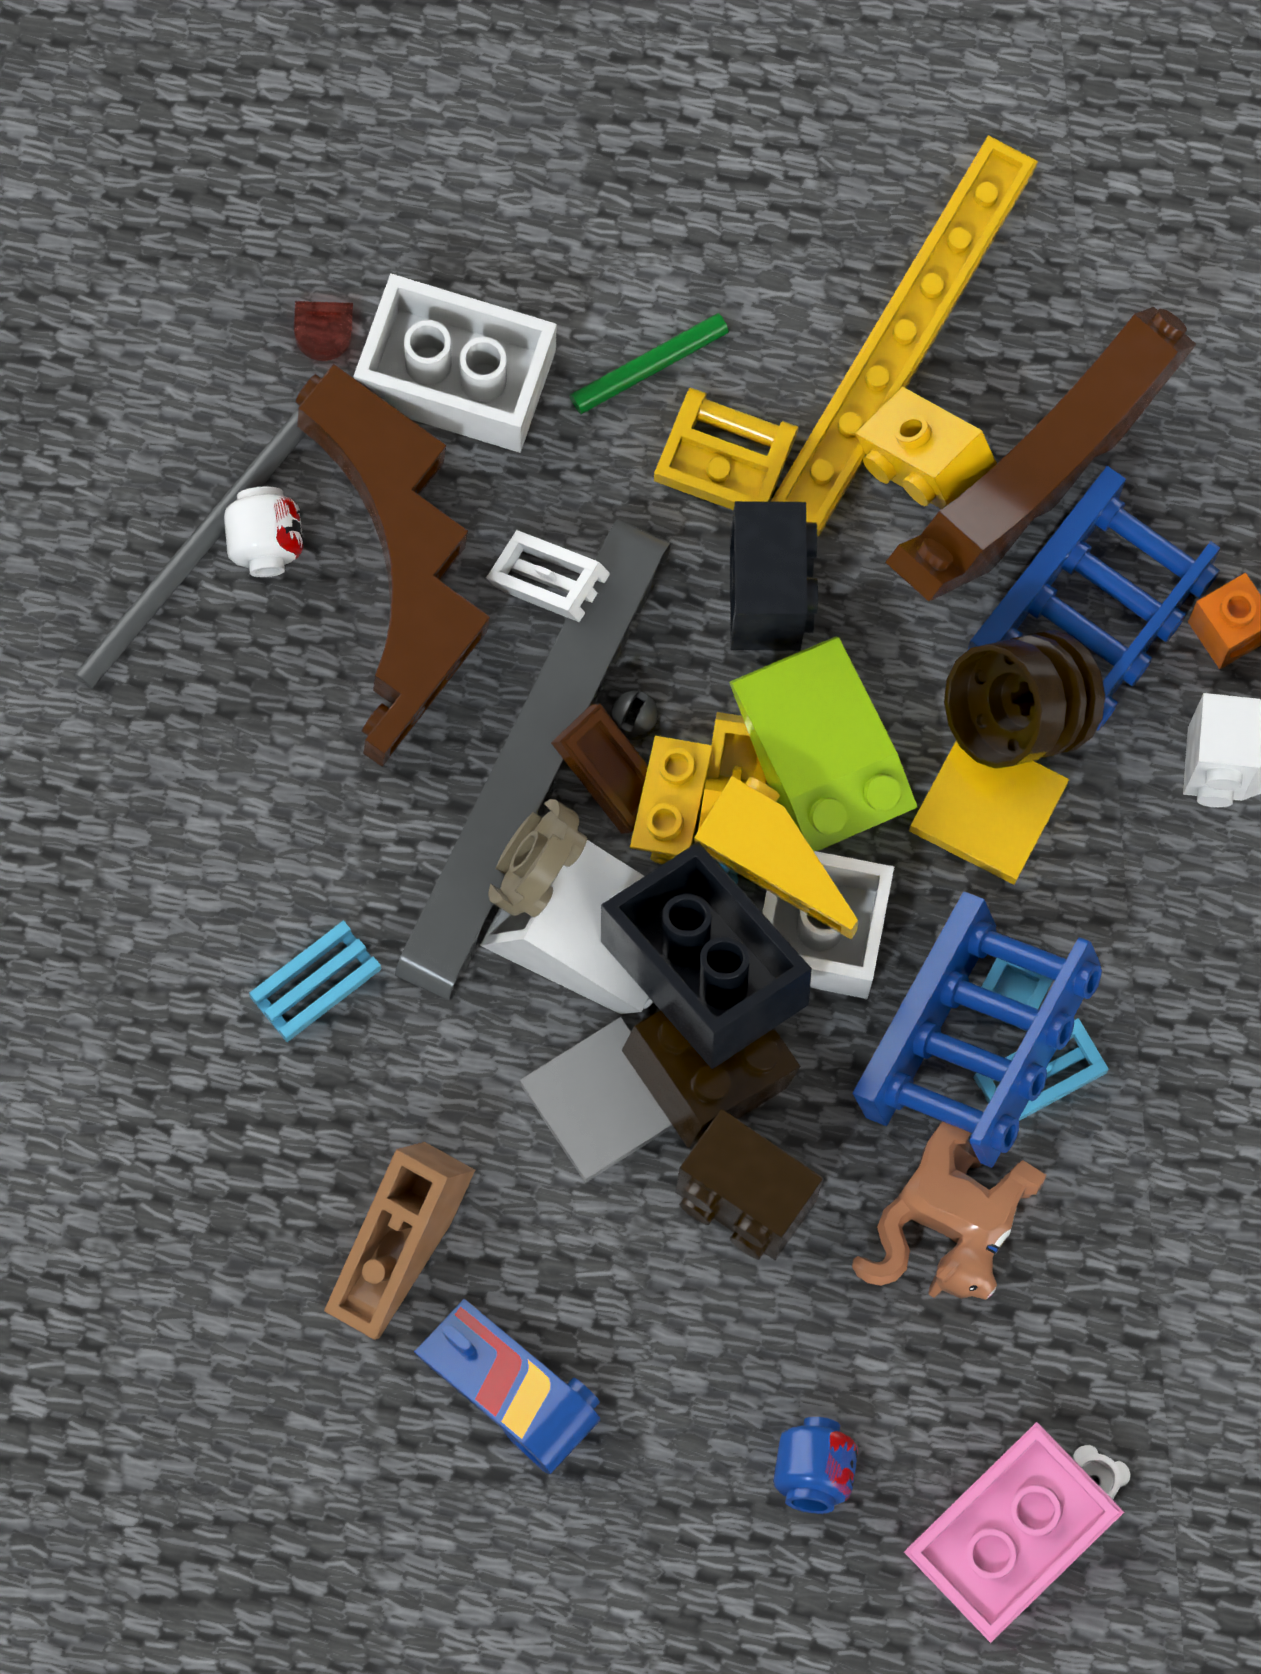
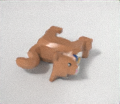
M942 1121L925 1145L918 1169L899 1196L883 1210L877 1228L881 1243L886 1252L883 1261L874 1262L865 1257L857 1256L853 1259L852 1268L859 1278L870 1284L882 1286L895 1282L907 1270L910 1254L902 1227L908 1221L913 1220L944 1234L957 1243L953 1249L941 1258L937 1266L936 1275L929 1287V1295L935 1298L941 1291H945L961 1299L971 1296L988 1299L997 1287V1282L993 1275V1257L1010 1235L1017 1205L1021 1198H1029L1031 1195L1038 1193L1044 1184L1046 1174L1022 1160L997 1185L990 1190L966 1175L969 1168H979L982 1165L970 1142L967 1141L971 1133Z

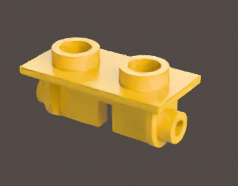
M660 736L654 737L631 839V849L652 852L650 859L656 863L664 864L692 846L713 745Z

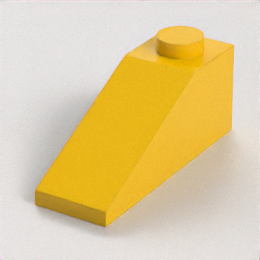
M731 776L695 835V843L699 842L716 861L852 940L858 930V919L786 808L777 803L780 794L767 784L753 777H749L746 783H743Z

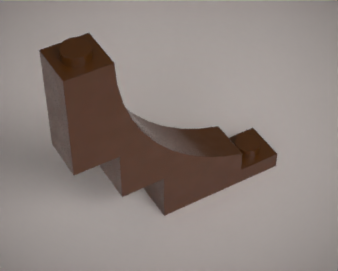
M1151 307L1135 313L1099 358L1056 406L992 469L959 497L941 509L921 535L899 544L885 563L929 602L990 572L1001 561L1031 521L1051 511L1061 501L1095 457L1112 450L1120 442L1197 345L1185 334L1187 328L1184 323L1165 309L1157 310L1155 307Z
M333 364L323 378L316 374L313 375L298 394L295 401L300 405L298 408L297 427L318 443L343 470L367 508L382 545L388 573L390 615L386 644L375 674L373 691L393 705L389 708L383 703L380 704L367 720L362 732L368 736L365 739L363 754L383 767L487 633L490 617L440 581L465 549L468 530L419 496L444 464L446 445Z

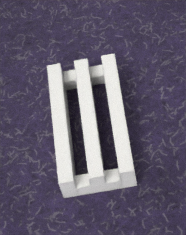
M516 530L486 579L493 586L507 594L580 622L585 614L580 607L584 600L593 602L598 594L594 590L593 585L596 581L605 583L610 573L596 560ZM523 551L581 575L575 581L544 567L519 559V556ZM512 570L515 573L566 592L568 595L563 597L510 576L508 573Z

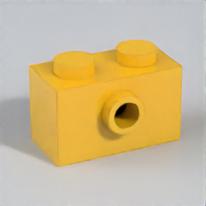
M904 387L891 397L855 433L866 456L863 458V463L868 471L882 483L888 484L890 481H893L903 487L922 506H928L931 503L943 509L997 464L982 430Z

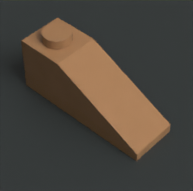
M426 1142L396 1149L324 1311L374 1340L379 1339L451 1225L475 1169Z

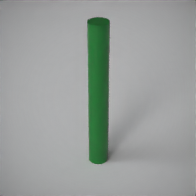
M717 313L573 392L569 397L581 415L728 334L727 324L723 317Z

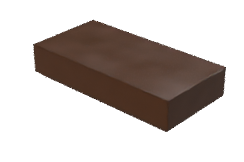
M590 705L551 744L620 833H631L634 830L648 765L602 705Z

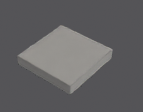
M621 1017L520 1080L521 1087L585 1183L673 1128L663 1110L622 1052V1048L631 1031Z

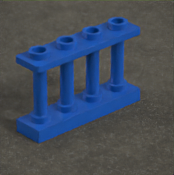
M1106 466L970 640L968 647L969 650L972 647L1023 636L1024 634L1018 631L1017 628L1030 613L1037 619L1043 615L1114 666L1103 680L1105 702L1103 718L1097 731L1104 726L1118 706L1119 702L1112 698V696L1123 681L1133 687L1150 665L1153 658L1146 651L1156 638L1159 637L1164 642H1168L1187 615L1180 610L1191 593L1200 599L1220 573V570L1213 565L1220 547L1212 541L1209 542L1195 560L1124 510L1125 503L1119 497L1126 478L1109 466ZM1097 526L1105 532L1109 528L1181 578L1163 603L1157 601L1090 553L1092 547L1085 541ZM1063 570L1070 575L1076 571L1148 622L1129 648L1056 597L1058 590L1051 585Z
M963 891L852 1093L865 1117L887 1127L896 1109L901 1110L904 1106L972 1133L970 1144L979 1162L992 1168L1000 1153L1008 1152L1013 1146L1018 1135L1019 1118L1028 1101L1036 1100L1042 1092L1047 1078L1046 1068L1056 1049L1062 1050L1067 1045L1074 1028V1016L1084 998H1091L1099 985L1102 969L1091 941L1079 937L1069 956L1065 959L997 933L995 921L985 899ZM988 954L1053 979L1055 982L1040 1009H1036L970 983L968 977L978 959L984 958ZM963 1005L1028 1031L1012 1061L941 1033V1026L951 1008ZM933 1055L1000 1082L985 1111H980L914 1084L913 1078L923 1059H929Z

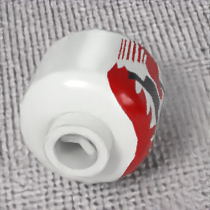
M265 486L243 490L237 494V500L226 508L224 523L228 557L236 565L249 568L250 575L254 577L280 575L285 572V564L294 561L301 555L303 539L300 509L296 502L283 495V490L280 488Z

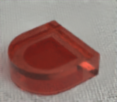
M295 301L294 335L300 351L307 357L318 361H328L341 356L348 349L352 340L353 303Z

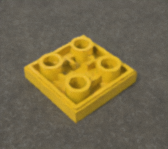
M955 741L910 825L909 832L1015 885L1057 806L1069 779L1035 761L995 769L977 763Z

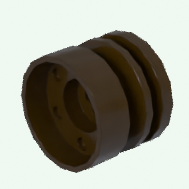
M1049 630L970 648L955 661L946 679L944 705L948 726L960 748L977 763L997 769L1031 762L1041 757L1053 756L1081 747L1093 738L1103 718L1105 691L1101 671L1090 651L1072 635Z

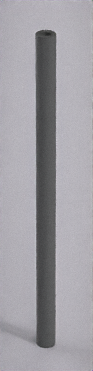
M298 408L74 673L76 679L82 683L85 682L84 685L91 690L225 532V510L228 505L237 500V494L249 488L262 487L306 434L297 427Z

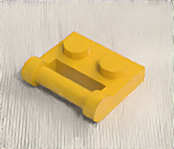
M690 387L654 472V482L734 510L735 501L770 502L799 427L782 421L780 425H776L707 400V393ZM697 421L771 448L766 456L694 429Z

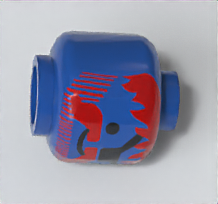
M824 1417L805 1418L802 1426L792 1427L784 1431L780 1437L773 1479L774 1486L780 1494L786 1497L785 1503L793 1509L817 1514L830 1513L834 1510V1505L850 1498L853 1489L858 1446L850 1436L840 1431V1424Z

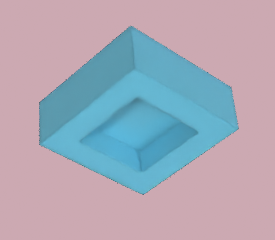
M996 958L982 987L1039 1009L1053 979Z

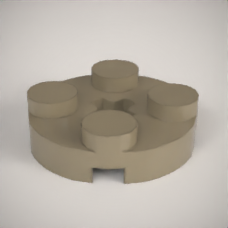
M550 799L544 803L550 812L543 818L532 812L525 819L507 844L495 868L505 874L500 889L490 883L489 900L513 916H517L522 912L532 917L538 916L548 905L552 897L553 887L551 884L563 865L566 867L573 865L580 857L586 845L587 836L578 831V814L556 799Z

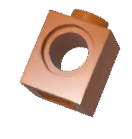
M1246 573L1196 601L1188 620L1189 625L1219 669L1261 646V594Z

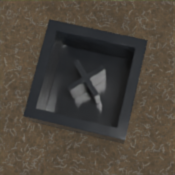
M735 501L730 534V650L801 651L804 633L814 632V614H817L818 579L813 578L814 558L817 557V522H806V502Z

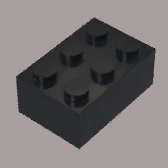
M699 842L601 904V943L711 1069H714L809 1005L812 968Z

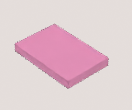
M1036 1422L919 1536L904 1553L991 1643L1081 1556L1124 1511L1054 1438Z

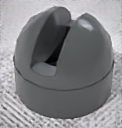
M636 690L626 692L619 696L612 706L611 718L628 739H642L651 734L657 725V705L644 692ZM634 701H641L644 704L634 725L631 726L624 721Z

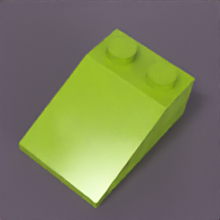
M839 637L830 638L729 682L768 786L780 794L777 803L786 808L813 851L822 850L918 808L898 753Z

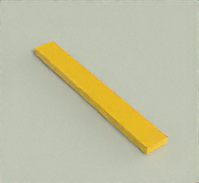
M989 135L771 502H806V522H817V536L821 534L863 463V458L866 456L855 433L902 387L907 388L1037 168V160Z

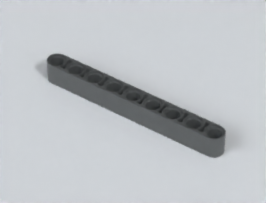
M619 519L613 524L596 557V561L600 562L610 575L605 583L596 581L593 585L594 590L598 594L592 603L584 600L580 607L585 614L580 622L566 618L405 945L396 967V977L449 1001L454 997L456 991L452 989L460 970L466 972L481 941L478 935L486 918L492 919L498 907L490 902L488 896L490 883L500 889L505 874L495 869L507 844L525 819L532 812L542 816L546 808L544 803L550 800L557 786L554 780L561 763L567 765L551 742L590 705L597 704L606 685V682L603 680L611 662L616 664L631 634L628 629L635 612L641 613L656 583L652 581L659 563L665 564L668 558L671 542Z

